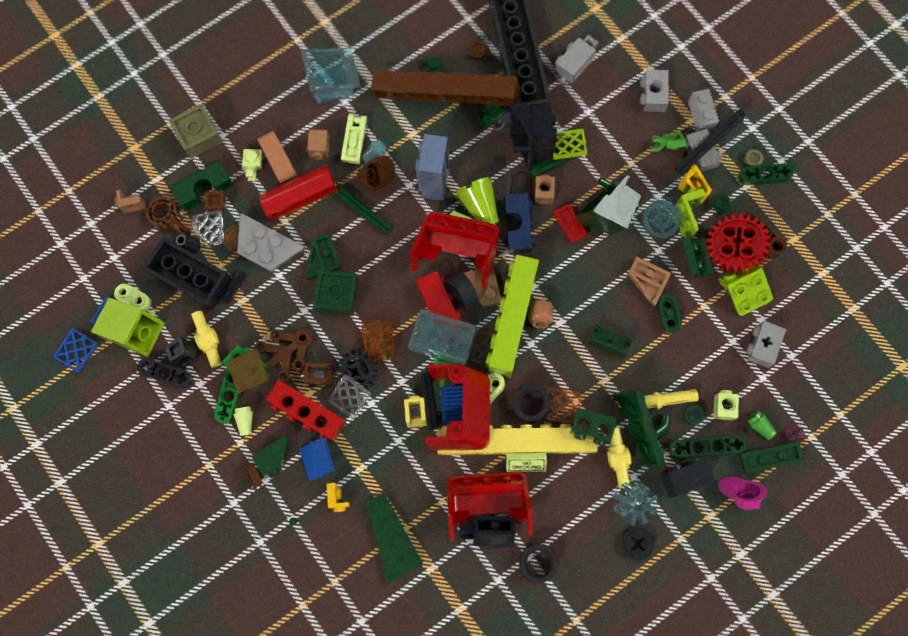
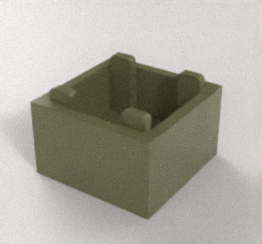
M202 104L169 120L190 159L223 143Z

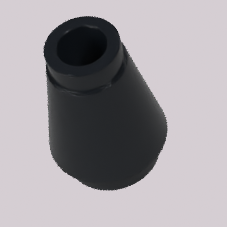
M180 234L176 237V244L193 254L197 253L201 248L200 240L195 236Z

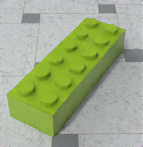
M516 255L515 261L511 260L508 276L511 278L506 279L504 287L506 297L502 296L499 312L502 315H497L495 324L497 334L493 333L490 349H493V352H488L486 360L489 374L498 373L503 377L511 379L539 263L537 259Z

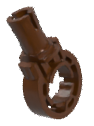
M158 197L149 203L146 209V217L154 227L170 232L171 230L166 226L168 225L178 235H184L183 232L188 236L191 235V230L179 221L178 218L183 220L184 217L180 214L178 205L171 198ZM167 205L170 208L166 216L160 219L155 217L156 212L161 207H166Z

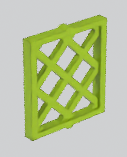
M584 129L557 132V139L559 141L556 143V148L560 152L558 154L553 153L554 160L587 155ZM580 134L583 137L582 140L577 138ZM567 136L572 138L569 142L564 140ZM574 140L579 142L576 146L571 144ZM561 142L566 144L563 148L558 146ZM581 144L584 145V150L579 149ZM568 146L573 148L571 152H568L565 149Z

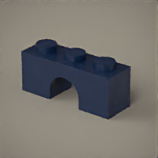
M528 193L505 194V218L514 217L521 224L518 230L507 232L508 254L530 253L532 247H535L534 235L531 236L530 230L533 228V217H529V210H532V200L528 199Z

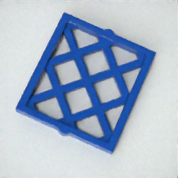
M72 328L53 358L80 373L99 343ZM75 333L81 335L82 338L75 340ZM85 340H90L93 345L86 346ZM82 341L83 347L77 349L76 342ZM73 344L74 350L68 351L67 345ZM84 350L85 356L79 357L78 351ZM75 352L76 358L69 360V354ZM66 355V361H62L59 356ZM76 361L77 368L72 367L70 363Z

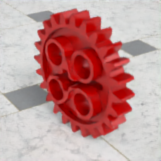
M740 213L739 218L732 214V219L724 216L725 222L718 220V227L712 225L713 232H708L709 239H706V244L709 246L706 249L707 252H710L709 259L714 258L713 264L719 263L720 270L726 267V273L734 269L735 275L738 270L745 274V269L747 268L750 272H753V265L759 268V261L765 263L766 258L764 256H769V250L767 249L771 248V243H769L771 236L767 235L768 229H763L764 223L757 224L758 218L751 221L750 215L745 219L742 213ZM741 228L739 258L735 259L738 229ZM726 232L734 233V235L731 237H728L724 234ZM747 233L754 234V237L747 238L744 235ZM726 249L732 251V253L729 255H726L722 252ZM744 251H750L753 254L750 256H744L742 253Z

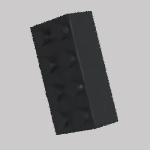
M162 237L142 268L150 276L210 310L214 309L232 279L227 272Z

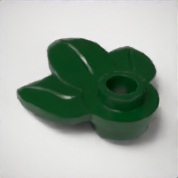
M480 104L477 123L480 126L489 127L494 121L499 120L506 111L500 108V105Z

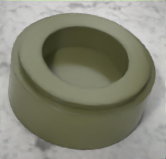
M756 149L749 150L743 158L745 166L761 165L764 159L763 154Z

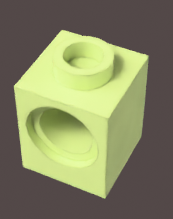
M721 390L720 393L714 395L713 419L732 421L737 419L739 395L732 394L733 391ZM723 400L728 401L730 404L729 410L722 406Z

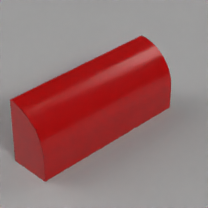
M325 164L260 194L259 197L266 217L274 221L339 191L328 164Z

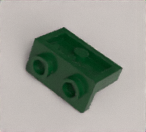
M690 236L683 238L691 275L697 279L713 274L711 258L709 259V252L706 249V239L699 238L693 240Z

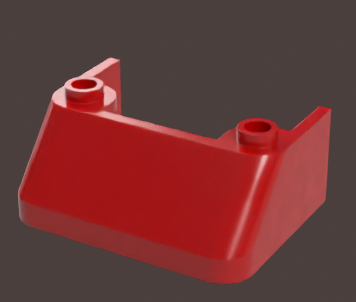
M438 212L429 213L425 217L410 251L412 272L417 271L421 259L433 260L439 256L440 251L476 258L475 268L482 272V287L486 288L494 266L499 228L495 224Z
M462 364L428 365L432 380L449 379L452 383L463 384V421L451 422L446 428V437H426V443L430 451L485 449L490 443V379L488 375Z
M506 472L453 476L447 480L450 540H454V527H460L462 522L469 521V515L509 513V517H515V522L517 523L526 522L528 535H532V508L527 477L524 473Z

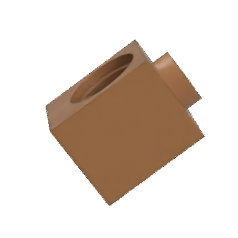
M309 130L307 151L310 158L316 160L328 158L330 137L327 130Z
M546 174L536 176L534 204L553 205L555 177H550V175ZM546 186L549 190L542 191L540 187Z

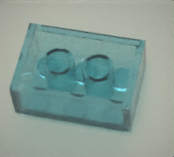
M420 309L408 344L409 351L448 363L466 366L477 333V326Z

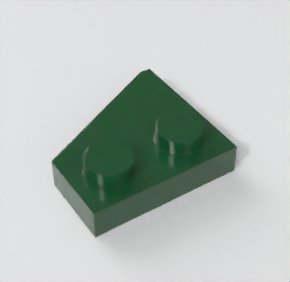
M330 233L312 238L311 250L308 256V269L305 275L307 281L318 277V270L337 271L342 269Z

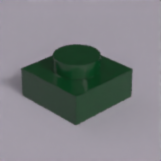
M426 56L424 72L433 73L438 71L443 73L444 58Z

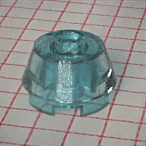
M660 200L653 202L646 208L643 214L645 230L656 238L672 236L677 232L681 224L679 209L669 201Z

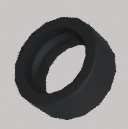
M459 271L447 278V285L451 294L463 309L467 310L478 303V294L471 281L463 272Z
M524 385L514 394L513 408L522 420L531 423L539 422L549 413L551 406L549 395L539 385ZM529 392H535L543 399V408L534 415L526 414L520 406L521 398Z
M536 543L529 545L523 550L520 555L519 566L525 578L535 583H543L554 577L558 570V559L552 548L545 544ZM534 551H542L550 559L548 572L540 576L532 574L526 564L528 556Z

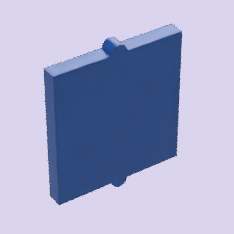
M325 438L315 442L310 441L308 445L299 448L309 481L324 478L326 474L335 471Z

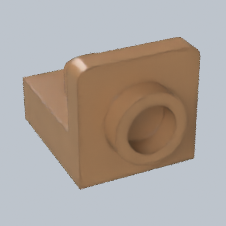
M116 190L115 204L124 213L146 209V202L140 195H130L126 198L121 190Z

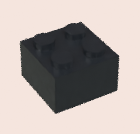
M699 457L684 462L685 467L683 468L679 464L665 469L666 474L661 475L669 498L716 483L707 459L700 461Z

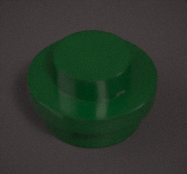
M718 195L714 198L712 206L716 212L726 213L730 210L732 202L728 196Z

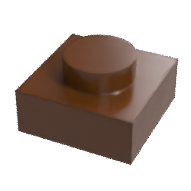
M224 190L205 191V210L207 212L225 211Z
M254 464L247 467L246 474L253 488L260 487L262 484L261 480L264 479L260 470L256 469Z

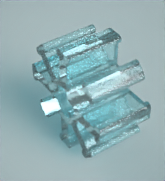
M628 482L623 483L622 486L625 489L626 495L624 496L615 491L613 498L622 503L616 506L613 505L614 512L621 515L620 518L631 525H635V521L643 525L647 524L649 521L646 520L644 512L647 511L652 515H656L657 509L650 506L649 503L657 501V496L649 492V487L639 482H635V486Z

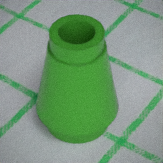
M756 410L747 418L749 426L768 440L777 433L764 412Z

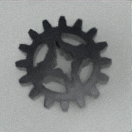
M353 349L348 351L349 353L342 355L344 359L339 360L342 366L338 367L337 370L341 371L342 374L338 377L344 378L342 384L348 383L349 390L354 387L355 392L361 389L365 391L368 387L370 388L374 385V381L378 380V377L375 376V374L380 372V370L375 369L378 362L372 361L374 355L369 357V351L362 353V349L356 351Z

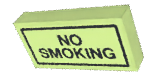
M546 453L506 454V472H546Z

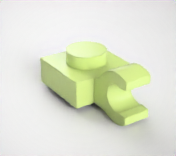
M244 149L242 167L246 169L248 181H256V169H262L263 151L262 149Z

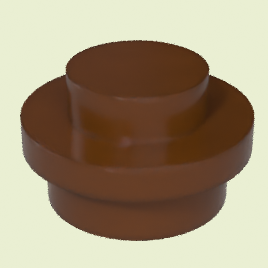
M475 40L470 44L469 53L472 57L481 58L486 54L487 47L482 41Z

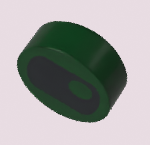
M697 405L686 408L683 414L685 422L693 426L700 424L704 420L703 409Z

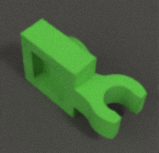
M682 133L663 134V137H652L653 142H659L658 145L651 146L654 152L662 150L664 146L673 150L686 147V139Z

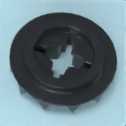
M634 527L627 530L623 535L621 547L629 558L644 560L651 555L654 549V540L647 530ZM644 538L640 543L642 549L636 547L631 550L634 545L633 539L639 540Z

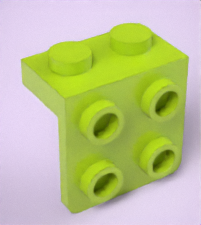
M694 188L688 190L684 195H681L674 206V217L679 220L681 225L680 232L685 238L689 236L692 238L698 231V225L691 209L697 208L706 196L704 189L696 190Z
M753 265V272H750L747 268L745 269V274L738 270L735 275L733 270L718 278L720 285L729 291L737 314L740 316L773 300L762 267L757 268Z

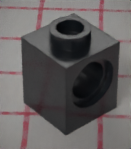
M181 336L165 346L169 361L183 369L199 360L195 344Z

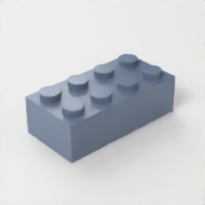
M424 134L423 141L420 140L418 152H420V156L416 160L415 170L417 171L416 178H418L417 184L419 185L418 191H421L422 198L444 201L449 172L448 137Z

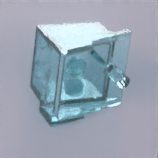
M351 48L301 50L312 97L316 98L318 104L353 96L352 89L361 88Z

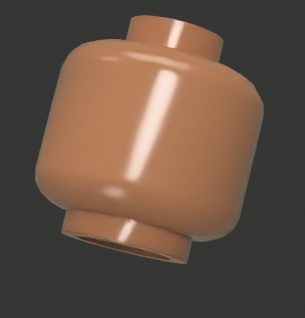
M536 299L528 306L529 323L539 329L548 327L553 321L552 304L545 299Z

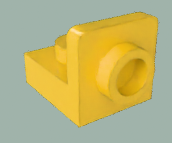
M328 483V508L333 509L334 512L346 511V507H350V503H338V499H341V487H338L336 483Z

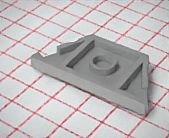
M241 213L238 238V254L272 272L282 263L289 261L297 253L304 251L305 247Z

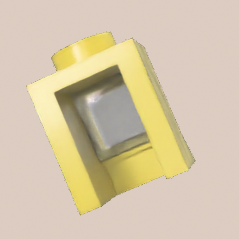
M410 396L408 399H405L407 427L427 426L424 398Z

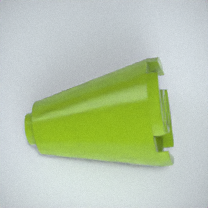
M490 177L474 181L467 187L465 185L456 191L457 196L474 220L495 225L499 222Z

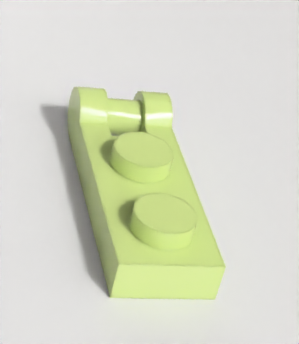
M355 114L348 115L341 162L360 164L368 120L367 116L356 117Z

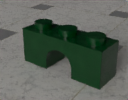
M218 161L210 163L207 168L201 171L194 172L189 178L176 182L170 188L180 206L187 212L202 203L198 196L199 190L202 187L209 185L216 191H225L234 186L221 162Z

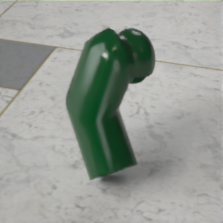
M661 414L660 424L654 428L658 439L668 433L670 415Z

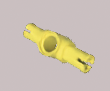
M202 311L192 313L191 316L197 329L194 338L198 348L203 350V353H206L211 368L222 365L217 351L219 339L215 330L207 325Z
M620 427L614 429L611 447H609L610 450L607 451L610 468L616 471L619 488L631 487L627 470L629 465H631V456L628 447H625L622 443Z

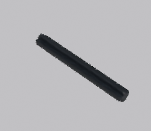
M741 109L735 112L676 165L675 171L679 175L684 174L744 120L746 113Z

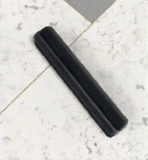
M430 373L421 374L428 428L429 430L439 429L432 377Z

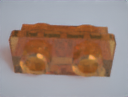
M378 320L361 325L365 351H369V357L374 355L373 362L396 359V346L392 335L393 327L390 322Z

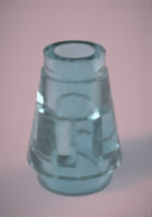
M380 139L374 140L361 158L367 163L378 156L386 155L388 148Z

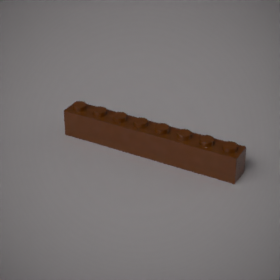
M388 69L374 70L370 90L375 98L511 106V103H517L519 82L517 77L512 75H477L475 73L467 75L456 72L447 74L438 71L427 73L423 71L407 72L406 70L390 71Z

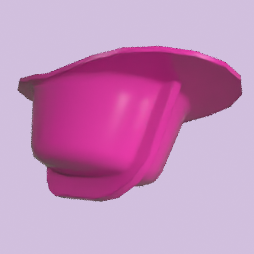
M725 477L718 483L719 490L724 495L733 498L735 504L744 510L760 509L761 500L768 494V490L764 485L739 477Z

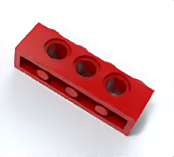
M280 380L277 381L266 398L270 403V408L277 412L280 409L287 413L285 417L293 422L296 420L303 423L301 427L310 432L314 429L319 432L318 437L325 438L326 442L329 440L335 442L347 423L343 418ZM288 398H293V405L291 407H285V401ZM304 408L310 409V414L307 417L301 416V411ZM326 418V425L321 428L318 427V420Z

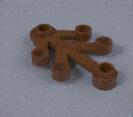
M277 329L271 331L270 338L275 342L280 340L292 341L288 346L268 345L263 341H258L254 346L255 350L260 354L265 352L278 353L265 364L268 366L266 370L269 371L282 361L281 371L278 373L277 378L283 383H287L290 380L291 355L297 348V359L294 360L293 367L297 371H302L305 368L306 348L313 342V335L306 329L298 330L295 334L282 333ZM275 333H279V337L277 339L273 338V335ZM305 335L306 340L300 341V337ZM263 344L264 349L258 350V346ZM298 362H302L301 368H296ZM254 369L251 372V377L254 376V372L258 371V369ZM282 374H287L285 380H281Z

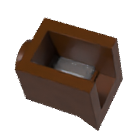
M305 363V368L302 369V379L308 385L332 386L334 367L328 363Z

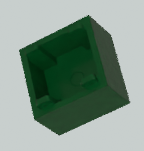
M318 270L313 303L315 311L318 313L354 316L359 285L357 274Z

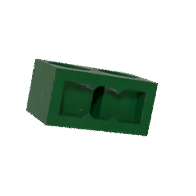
M577 408L570 434H574L576 439L585 441L588 438L594 440L593 443L596 445L605 446V444H609L612 441L617 419ZM578 421H585L588 424V429H579ZM598 426H604L607 429L606 436H601L598 433Z

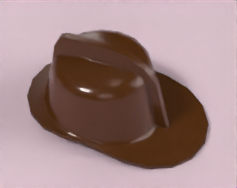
M378 156L358 169L355 180L368 191H376L392 181L395 176V164L388 156Z

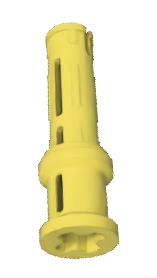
M696 389L665 394L654 392L651 395H644L648 409L656 408L658 410L666 405L698 401V392Z

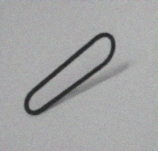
M517 172L512 178L511 194L514 192L516 176L524 175L528 181V199H531L530 177L525 172ZM508 217V231H512L510 227L511 217Z

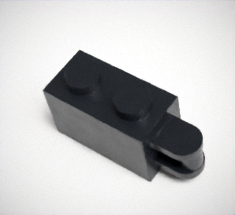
M474 515V522L464 521L460 524L459 536L462 539L473 540V546L513 548L515 517Z

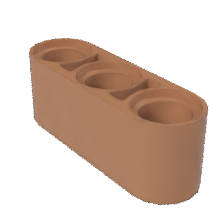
M274 130L257 138L280 183L297 176Z

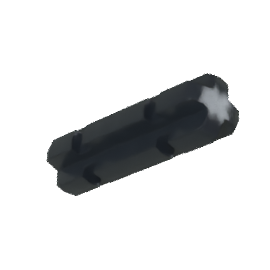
M241 269L236 271L235 277H232L225 289L226 292L220 297V300L225 304L231 302L232 295H235L242 284L241 281L246 277V273Z

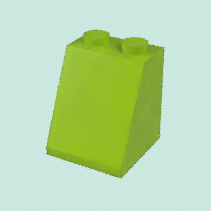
M108 298L91 332L105 340L148 357L165 323L141 308Z

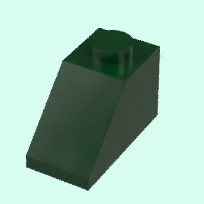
M284 435L251 456L263 477L274 478L281 473L280 470L285 466L291 443L289 436Z

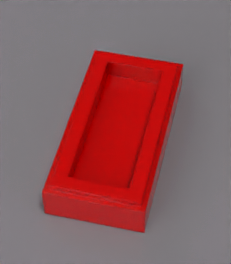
M570 203L553 211L554 217L570 244L588 236L584 226L574 220L576 213Z

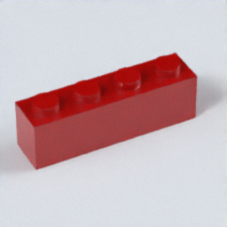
M436 271L417 279L416 283L446 351L449 352L467 344L470 334L467 327H462L460 320H462V316L459 310H455L452 305L454 299L451 292L447 293L445 290L447 284L443 275L439 276Z

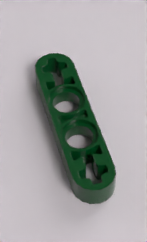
M737 435L681 439L672 441L668 445V453L673 458L731 455L742 453L746 449L745 439ZM735 440L741 444L738 450H736V447L727 448V444L734 443ZM713 441L721 443V451L716 452L712 449ZM694 442L702 445L700 453H695L692 450ZM685 443H688L687 450L680 451L679 455L672 449L676 444H678V447H686Z

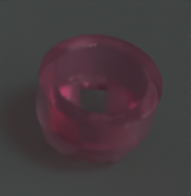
M789 425L785 432L786 437L792 441L801 440L804 436V430L798 425ZM792 432H798V435H792Z

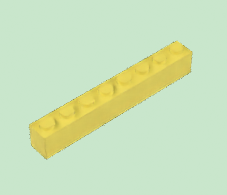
M550 424L540 425V428H532V425H520V428H512V425H501L500 429H493V426L490 425V443L485 449L438 451V455L596 453L598 450L597 445L593 443L594 440L586 438L583 441L574 438V434H570L571 424H561L560 428H552ZM580 424L579 429L587 430L588 424ZM447 426L437 429V437H446Z

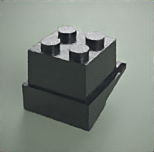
M511 103L510 139L513 143V153H520L528 170L532 171L533 162L552 160V153L556 151V143L553 141L557 140V129L553 128L556 124L555 114L552 115L551 107L529 106V103Z

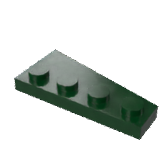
M642 390L622 391L612 394L614 401L618 400L621 406L619 411L622 417L626 416L630 424L628 429L631 435L638 440L636 445L647 468L666 466Z
M382 493L366 504L387 583L390 584L420 566L423 562L385 493Z

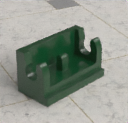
M596 325L588 344L625 358L632 340Z

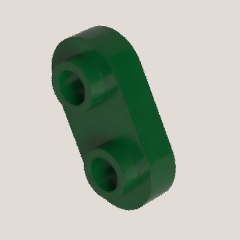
M667 294L662 296L657 304L661 327L667 333H675L682 325L679 305L674 296ZM664 303H668L670 308H665ZM667 322H673L674 326H668Z

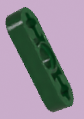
M786 163L746 166L739 172L738 181L742 185L784 183L793 176L794 169ZM784 170V172L788 174L784 176V174L780 172ZM761 171H768L770 173V178H763L761 176ZM745 173H747V175H749V176H750V175H754V176H751L749 179H747V177H746V176H743V175H744Z

